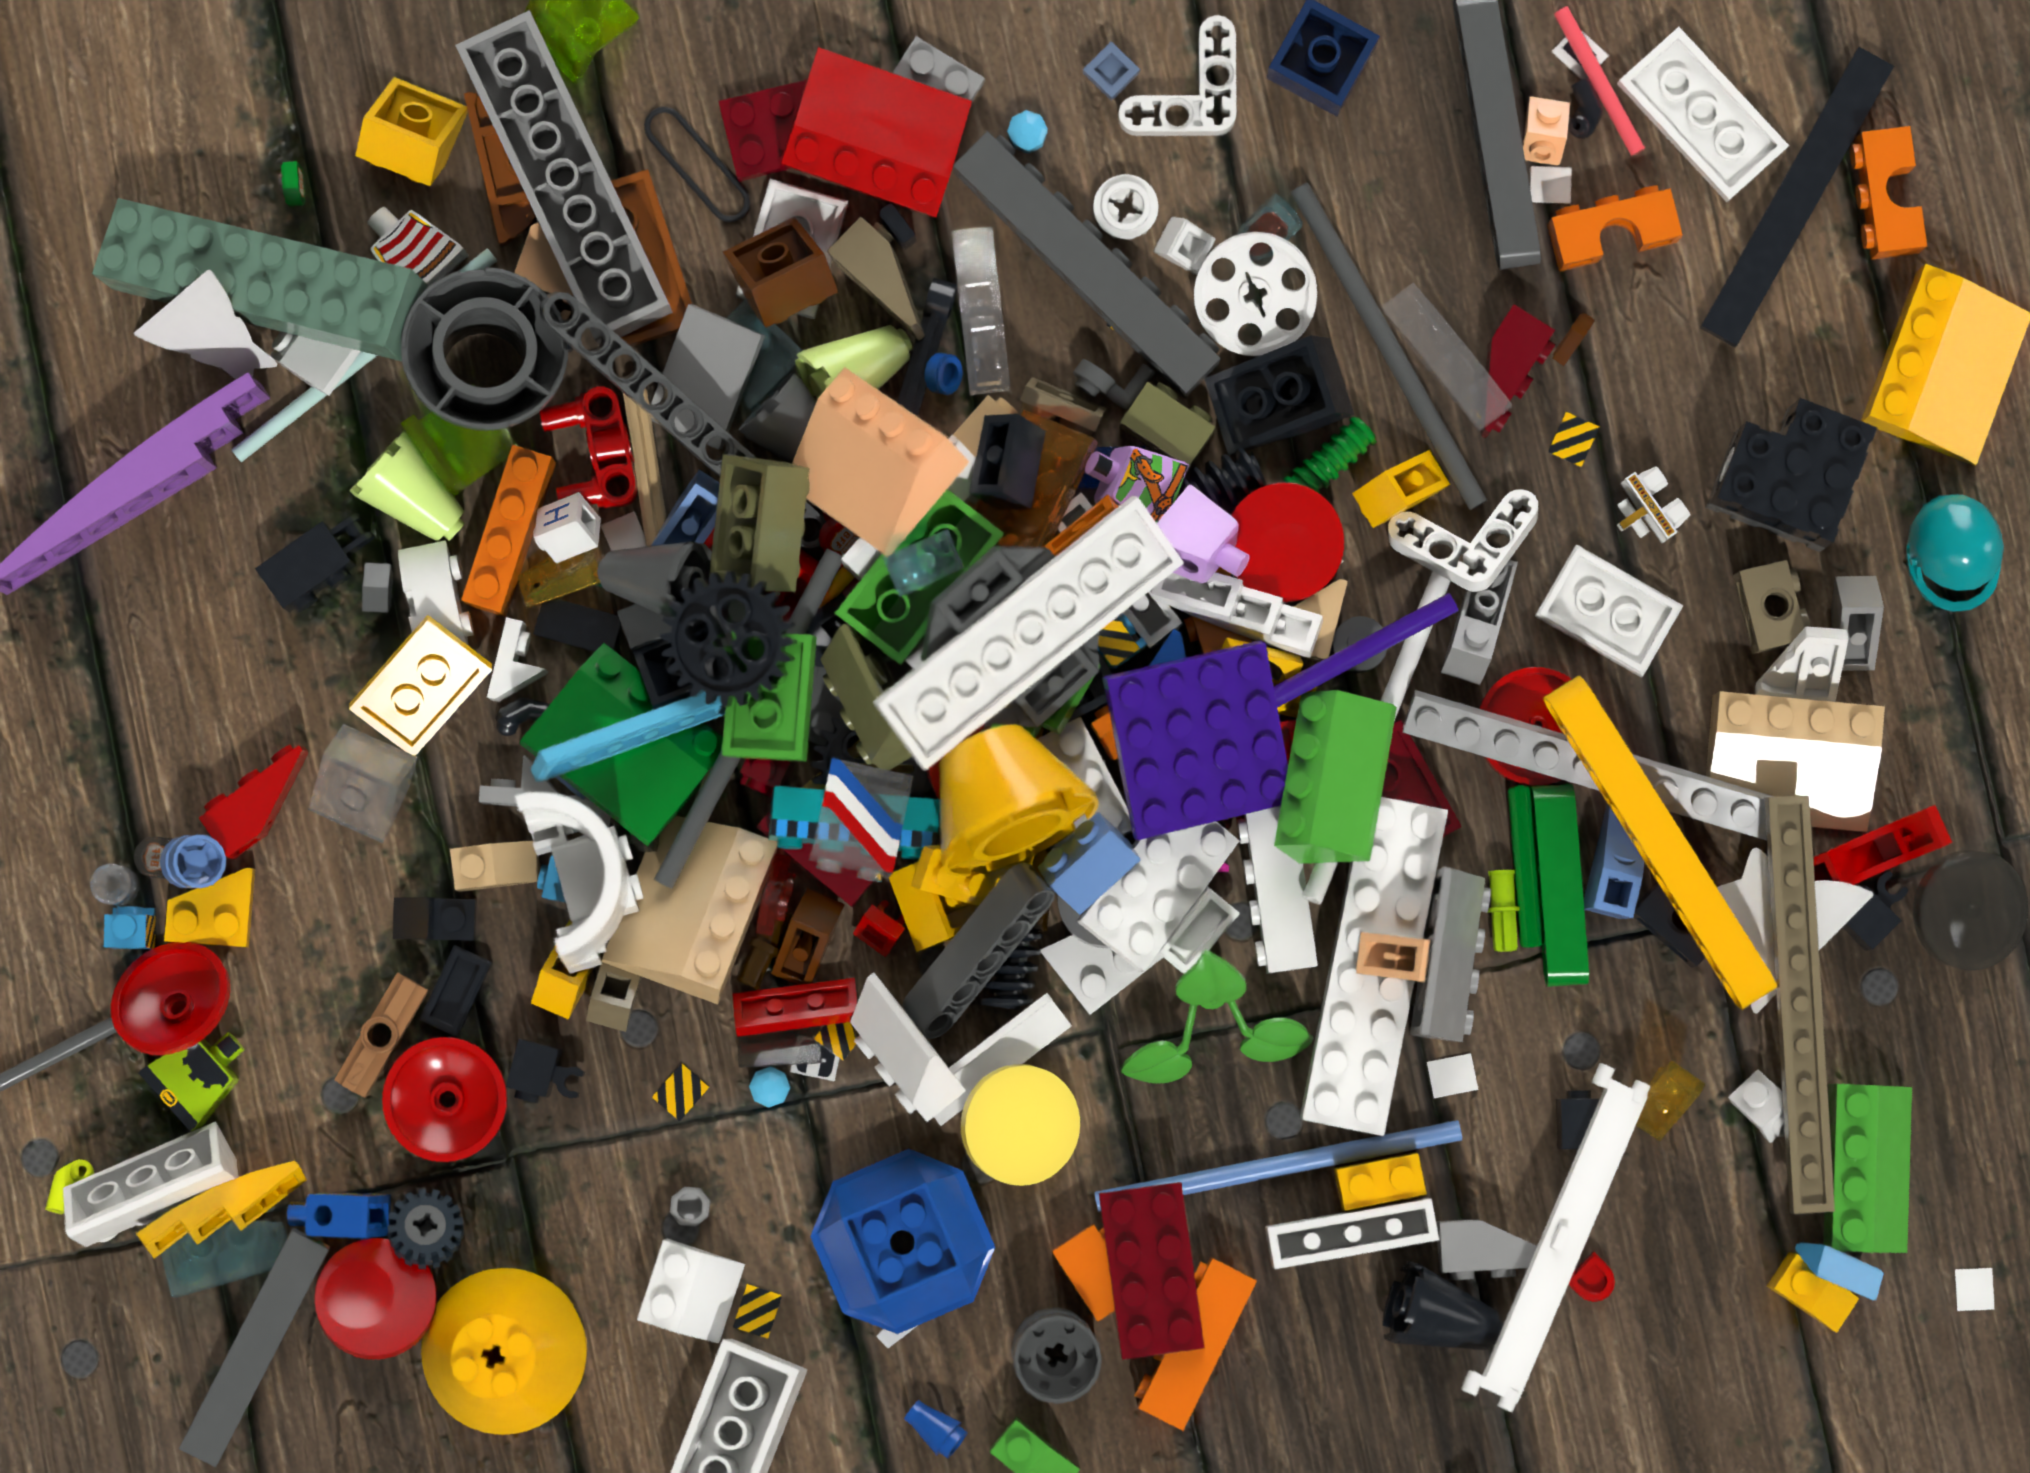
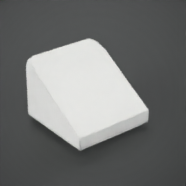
M1172 217L1156 244L1154 252L1189 272L1197 274L1216 239L1187 219Z

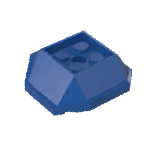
M910 1148L834 1180L810 1236L842 1313L896 1334L974 1302L995 1250V1244L964 1171ZM906 1230L913 1235L915 1245L912 1251L901 1254L892 1248L891 1237L895 1232Z

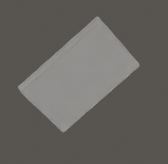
M688 304L662 375L729 433L765 335L698 306ZM660 383L651 405L659 403L663 398L664 391ZM684 409L677 413L674 423L678 431L685 432L692 428L694 415L689 409ZM718 436L712 437L707 442V445L716 449H723L725 444L723 439Z

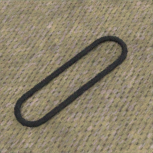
M659 107L651 111L646 117L644 129L646 136L716 217L726 222H734L743 218L750 207V196L742 184L680 113L669 107ZM668 113L674 116L744 197V206L740 213L734 216L722 214L658 142L650 129L651 121L656 115Z

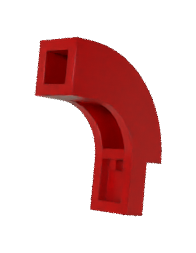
M1932 805L1813 856L1815 881L1828 880L1855 885L1904 862L1952 843V840L1936 805Z

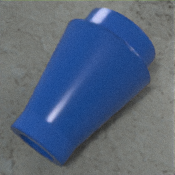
M920 1400L911 1407L904 1418L936 1456L941 1453L947 1459L958 1449L968 1433L961 1427L962 1422L925 1405Z

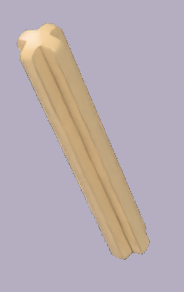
M645 388L643 395L645 401L649 404L648 393ZM623 393L632 455L635 461L634 469L645 542L647 546H651L667 519L652 419Z

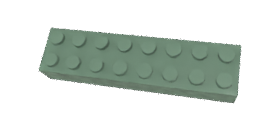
M121 198L117 200L92 272L96 278L113 290L169 303L204 272L211 270L227 293L235 317H240L245 323L402 361L401 338L406 318L416 300L428 286L410 268Z

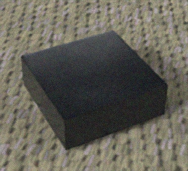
M889 203L880 210V221L902 250L908 249L917 242L916 234L892 203Z

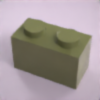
M1147 382L1121 420L1119 428L1156 453L1189 464L1188 472L1214 434L1216 427L1210 423L1213 418L1195 405L1188 409L1177 402L1176 399L1179 395L1166 385L1158 382L1155 387Z

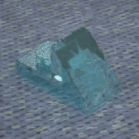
M948 529L883 557L899 597L964 568Z

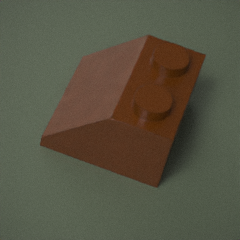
M795 216L722 252L747 302L765 328L784 322L791 315L809 306L820 304L827 297L838 293L825 254Z

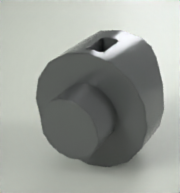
M1365 616L1352 617L1344 621L1335 631L1331 646L1332 655L1383 627L1374 619ZM1387 649L1347 671L1362 673L1377 667L1384 659Z

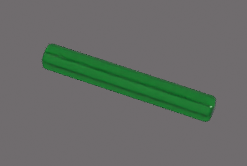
M1517 785L1508 789V802L1515 870L1517 906L1520 908V911H1517L1521 947L1532 948L1540 947L1543 944L1532 798L1529 786Z

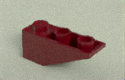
M1515 304L1509 310L1487 347L1481 436L1487 438L1492 429L1500 433L1512 412L1506 409L1514 395L1519 399L1523 397L1534 379L1528 375L1533 364L1537 361L1543 365L1556 345L1549 340L1555 330Z

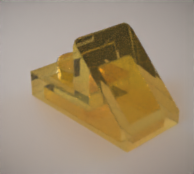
M1672 1060L1665 1068L1659 1067L1649 1081L1648 1085L1651 1087L1647 1094L1648 1097L1636 1123V1126L1658 1141H1661L1697 1099L1705 1086L1704 1082Z

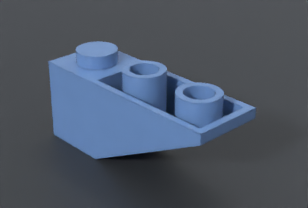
M1607 803L1584 897V910L1618 919H1629L1634 916L1643 878L1644 860Z

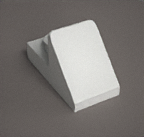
M506 617L487 698L492 701L501 702L548 673L544 668L518 662L519 656H526L531 639V633L525 632L527 625L523 621Z

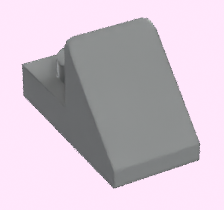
M524 755L521 788H515V780L491 779V786H480L479 802L484 805L518 806L515 795L532 792L559 793L548 780L536 782L530 771L533 762Z

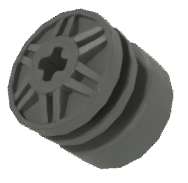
M1058 1307L1038 1310L1025 1318L1014 1333L1011 1353L1016 1375L1025 1390L1037 1399L1054 1404L1071 1402L1087 1393L1097 1380L1102 1363L1099 1343L1086 1320L1075 1312ZM1057 1343H1060L1065 1356L1063 1358L1056 1357L1053 1362L1049 1361L1048 1353L1045 1351L1046 1347L1054 1348Z

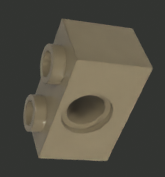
M1787 560L1741 570L1733 575L1752 654L1787 647L1806 626L1810 627L1807 611L1805 608H1799L1796 593L1800 592L1797 571L1795 568L1789 569ZM1767 596H1775L1781 600L1783 613L1780 617L1771 616L1766 612L1764 602Z

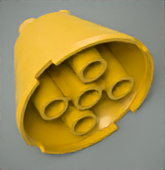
M495 1268L475 1273L459 1281L437 1302L431 1325L422 1338V1366L427 1384L433 1396L454 1419L472 1429L485 1433L517 1434L537 1428L548 1422L562 1411L573 1398L582 1381L586 1367L587 1339L585 1329H583L574 1304L554 1283L530 1271L516 1268ZM496 1345L501 1347L500 1354L506 1357L505 1362H499L494 1358L492 1349Z

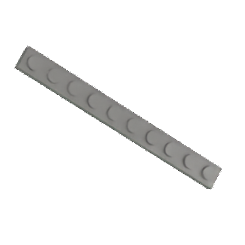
M1415 690L1403 724V733L1599 791L1564 734ZM1633 755L1669 812L1767 840L1765 798L1774 796Z

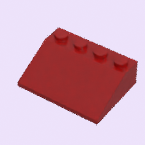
M818 47L779 164L921 214L937 217L972 101Z

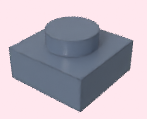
M1112 41L1083 69V74L1111 101L1140 73V69Z

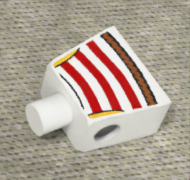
M384 206L377 210L367 222L381 237L370 249L377 260L412 269L428 284L427 288L449 275L469 256L459 243L413 210H410L398 220Z

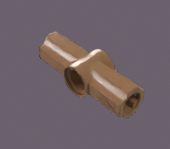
M397 972L371 1018L362 1026L360 1037L334 1080L350 1091L366 1098L393 1051L401 1045L403 1034L429 990ZM381 1023L386 1024L392 1033L390 1042L383 1047L377 1046L372 1039L373 1029Z

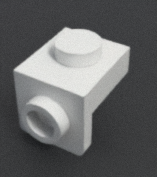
M1757 1069L1728 1098L1761 1131L1764 1138L1771 1143L1777 1137L1785 1136L1783 1093Z

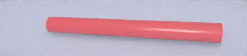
M1566 6L1554 13V16L1630 155L1633 156L1645 149V146L1570 9Z

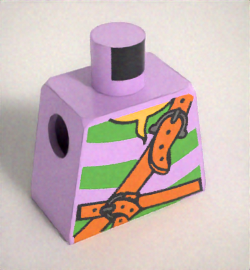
M1126 446L1115 448L1110 458L1098 451L1094 452L1086 463L1085 473L1100 480L1094 496L1096 504L1106 495H1109L1118 506L1131 496H1136L1157 523L1175 502L1189 464L1139 447Z

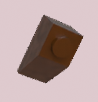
M807 888L790 921L771 974L795 985L812 983L836 930L845 904Z

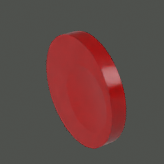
M1283 482L1266 485L1247 495L1231 514L1239 524L1235 547L1250 556L1244 571L1238 577L1235 576L1237 579L1243 580L1244 587L1281 597L1283 602H1292L1305 599L1317 593L1330 582L1337 572L1344 552L1343 527L1333 506L1315 490L1295 483Z
M1528 667L1519 669L1498 680L1485 694L1479 709L1563 734L1546 707L1543 698L1572 679L1550 668ZM1484 757L1487 763L1499 775L1520 785H1550L1561 781V779Z
M370 1238L354 1242L334 1254L319 1275L315 1288L317 1318L328 1339L336 1347L352 1356L371 1360L397 1356L418 1343L431 1325L436 1310V1288L433 1275L427 1265L426 1269H419L417 1264L413 1263L412 1267L405 1264V1259L402 1257L399 1259L395 1254L389 1239Z

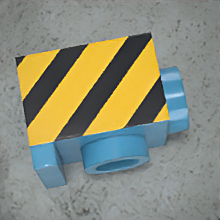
M1123 612L1099 631L1097 651L1104 658L1112 672L1147 646L1143 638L1136 642L1134 641L1132 636L1137 631Z
M122 906L113 908V914H104V948H155V908Z

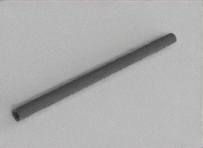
M1308 182L1300 185L1291 191L1295 202L1469 510L1480 506L1488 501L1312 188Z
M826 548L788 621L795 622L796 626L787 630L786 634H806L842 565L841 558L843 556ZM722 750L720 751L654 880L671 889L673 888L740 758L722 756Z

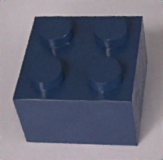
M1306 0L1271 62L1266 78L1337 117L1373 54L1380 36L1315 0Z

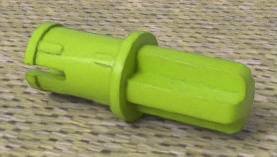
M1515 870L1488 871L1491 888V908H1488L1487 913H1491L1493 949L1497 952H1512L1518 947L1516 911H1520V908L1515 905Z

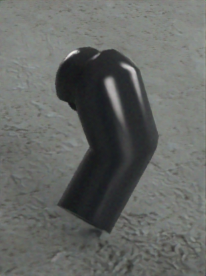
M1589 78L1580 80L1571 86L1579 106L1573 118L1568 122V130L1571 135L1579 139H1585L1592 135L1603 115L1602 105Z
M520 697L499 709L495 717L497 721L496 729L501 735L512 736L516 733L518 725L528 719L536 721L550 704Z

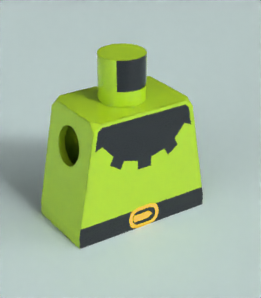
M227 1032L213 1046L203 1039L186 1050L160 1057L138 1073L187 1129L195 1131L206 1123L239 1081V1077L228 1064L245 1049L230 1032Z

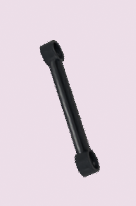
M937 278L932 280L921 320L925 336L920 341L915 340L897 401L899 405L917 417L919 416L927 389L925 368L929 359L938 352L958 284Z

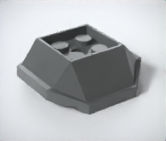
M993 546L931 602L921 660L924 662L956 635L962 634L986 615L1005 596L1055 557L1053 553L1045 547ZM1099 632L985 723L1039 727L1099 672V654L1097 653Z

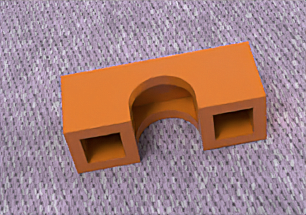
M1905 126L1861 132L1854 140L1855 144L1850 146V160L1852 168L1859 170L1860 184L1856 185V202L1858 208L1864 209L1866 224L1861 227L1864 249H1870L1871 259L1919 254L1927 247L1922 206L1900 207L1890 200L1886 190L1889 177L1908 174L1916 166L1911 127Z
M1657 185L1649 186L1635 191V197L1619 200L1618 195H1613L1596 200V207L1580 210L1579 205H1572L1556 210V216L1550 219L1547 227L1559 272L1599 262L1604 255L1600 243V233L1609 226L1626 228L1633 235L1638 252L1677 243L1683 234L1671 188L1659 191Z

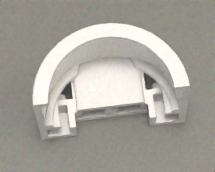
M546 792L515 795L518 809L524 814L529 833L532 835L536 854L541 855L548 852L553 854L572 922L570 926L556 929L559 938L555 940L560 959L570 974L602 965L599 953L606 952L605 944L618 928L622 917L639 912L636 900L644 898L637 874L629 876L625 862L626 860L633 859L627 836L618 837L615 826L607 828L594 812L571 798ZM573 829L584 834L569 841L567 839V835L574 833Z

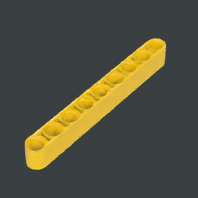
M1578 675L1545 696L1543 700L1550 714L1734 1003L1743 1010L1776 989L1777 983L1588 684Z

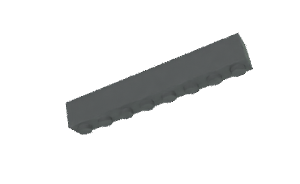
M987 131L953 165V173L1185 399L1219 365L1221 358L1216 354L1220 350L1219 347L1206 334L1202 333L1200 336H1197L1187 326L1191 321L1180 308L1174 304L1169 308L1158 298L1161 294L1159 288L1146 276L1140 280L1129 269L1132 266L1131 261L1119 249L1114 248L1110 251L1100 241L1103 238L1102 233L1089 220L1086 219L1081 223L1071 213L1074 207L1064 195L1058 191L1053 195L1042 185L1045 181L1042 174L1030 163L1023 166L1013 156L1016 150L1003 136L998 135L994 138Z

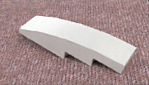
M1172 572L1157 584L1151 592L1152 598L1191 616L1256 641L1261 640L1267 645L1311 658L1323 624V615L1285 605L1281 597L1243 587V580L1216 572L1205 583H1198Z

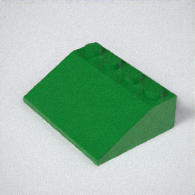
M603 643L573 675L523 736L519 744L537 757L541 750L654 710L640 671ZM701 723L559 776L646 846H649L703 786L722 750L723 737L706 723Z

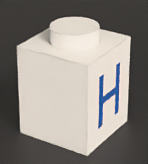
M579 492L537 509L536 525L533 530L535 542L541 550H545L556 563H559L598 547L601 518Z

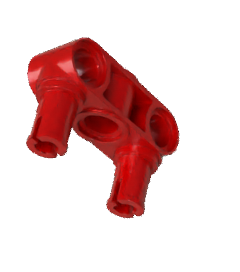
M597 386L588 392L580 393V396L574 397L575 401L541 409L539 412L545 432L576 425L587 429L586 438L594 471L596 472V475L591 476L590 481L556 488L558 500L579 492L589 505L597 504L598 508L626 507L632 504L638 495L634 469L635 461L632 455L628 426L625 423L623 409L616 394L609 388ZM600 398H607L613 402L611 412L604 417H597L592 414V405ZM616 477H624L629 480L628 491L620 497L612 496L608 492L610 482Z

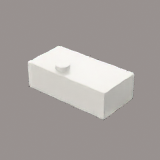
M723 1339L671 1473H768L808 1369L737 1340Z

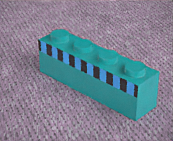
M774 786L771 796L768 840L777 841L778 848L802 849V843L819 844V851L842 853L844 846L860 848V854L871 856L830 808L822 807L825 790ZM870 794L895 823L903 824L898 847L902 858L919 860L923 846L937 845L940 799Z

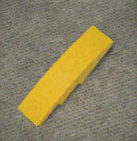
M295 1160L253 1171L215 1186L176 1206L137 1232L136 1235L155 1259L187 1233L198 1245L229 1220H232L237 1228L242 1231L307 1181Z

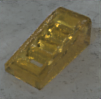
M595 549L558 563L549 556L518 576L526 607L530 608L600 583L601 581L597 575L599 560ZM540 582V586L533 590L532 585Z

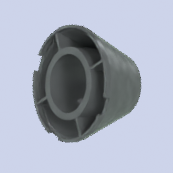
M485 267V270L451 273L427 288L412 306L406 318L401 338V356L404 372L419 400L440 418L454 425L474 430L508 428L528 420L543 409L557 392L563 380L568 361V344L541 319L539 309L543 298L547 296L545 292L533 282L516 273ZM552 303L549 311L551 318L557 323L563 322L557 307ZM476 334H490L509 342L519 353L523 365L519 372L508 382L496 387L480 388L464 383L457 378L449 369L445 358L451 348L462 339Z

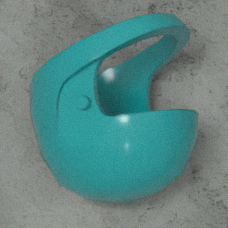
M1941 495L1923 505L1910 525L1905 555L1909 577L1922 597L1935 607L1951 612L1971 610L1984 603L1993 594L2001 569L2004 544L1999 524L1986 506L1966 495ZM1922 571L1925 576L1939 586L1956 591L1977 589L1987 582L1988 584L1980 594L1970 600L1952 602L1938 597L1926 586L1922 577Z

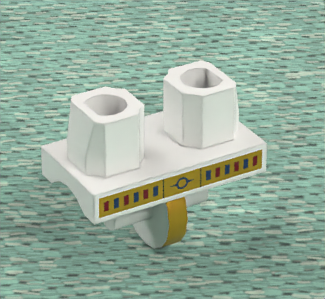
M1657 466L1639 475L1634 472L1620 483L1638 509L1636 511L1627 498L1617 505L1626 517L1617 524L1621 532L1632 526L1638 536L1642 538L1650 532L1641 519L1643 517L1660 542L1664 543L1677 533L1676 529L1690 516V512L1679 498L1662 509L1654 499L1653 495L1668 485L1666 478Z

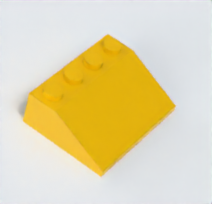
M1925 264L1914 276L1861 421L1878 427V430L1971 465H1977L2030 322V312L1963 277Z

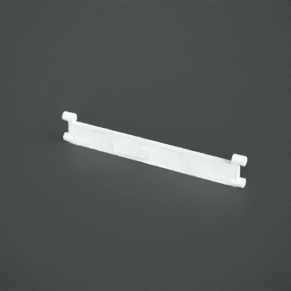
M1599 1063L1592 1083L1603 1087L1604 1091L1484 1373L1480 1375L1469 1370L1461 1387V1390L1474 1396L1477 1395L1480 1387L1500 1395L1497 1406L1513 1412L1516 1403H1518L1651 1087L1644 1082L1635 1080L1631 1089L1614 1081L1611 1078L1615 1069Z

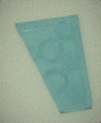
M228 1221L198 1245L187 1233L161 1253L171 1297H182L271 1271L288 1238L285 1224L282 1222L253 1221L240 1231L233 1221Z

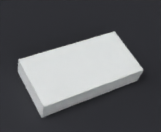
M1206 886L1158 953L1184 974L1197 962L1205 949L1209 951L1240 913Z

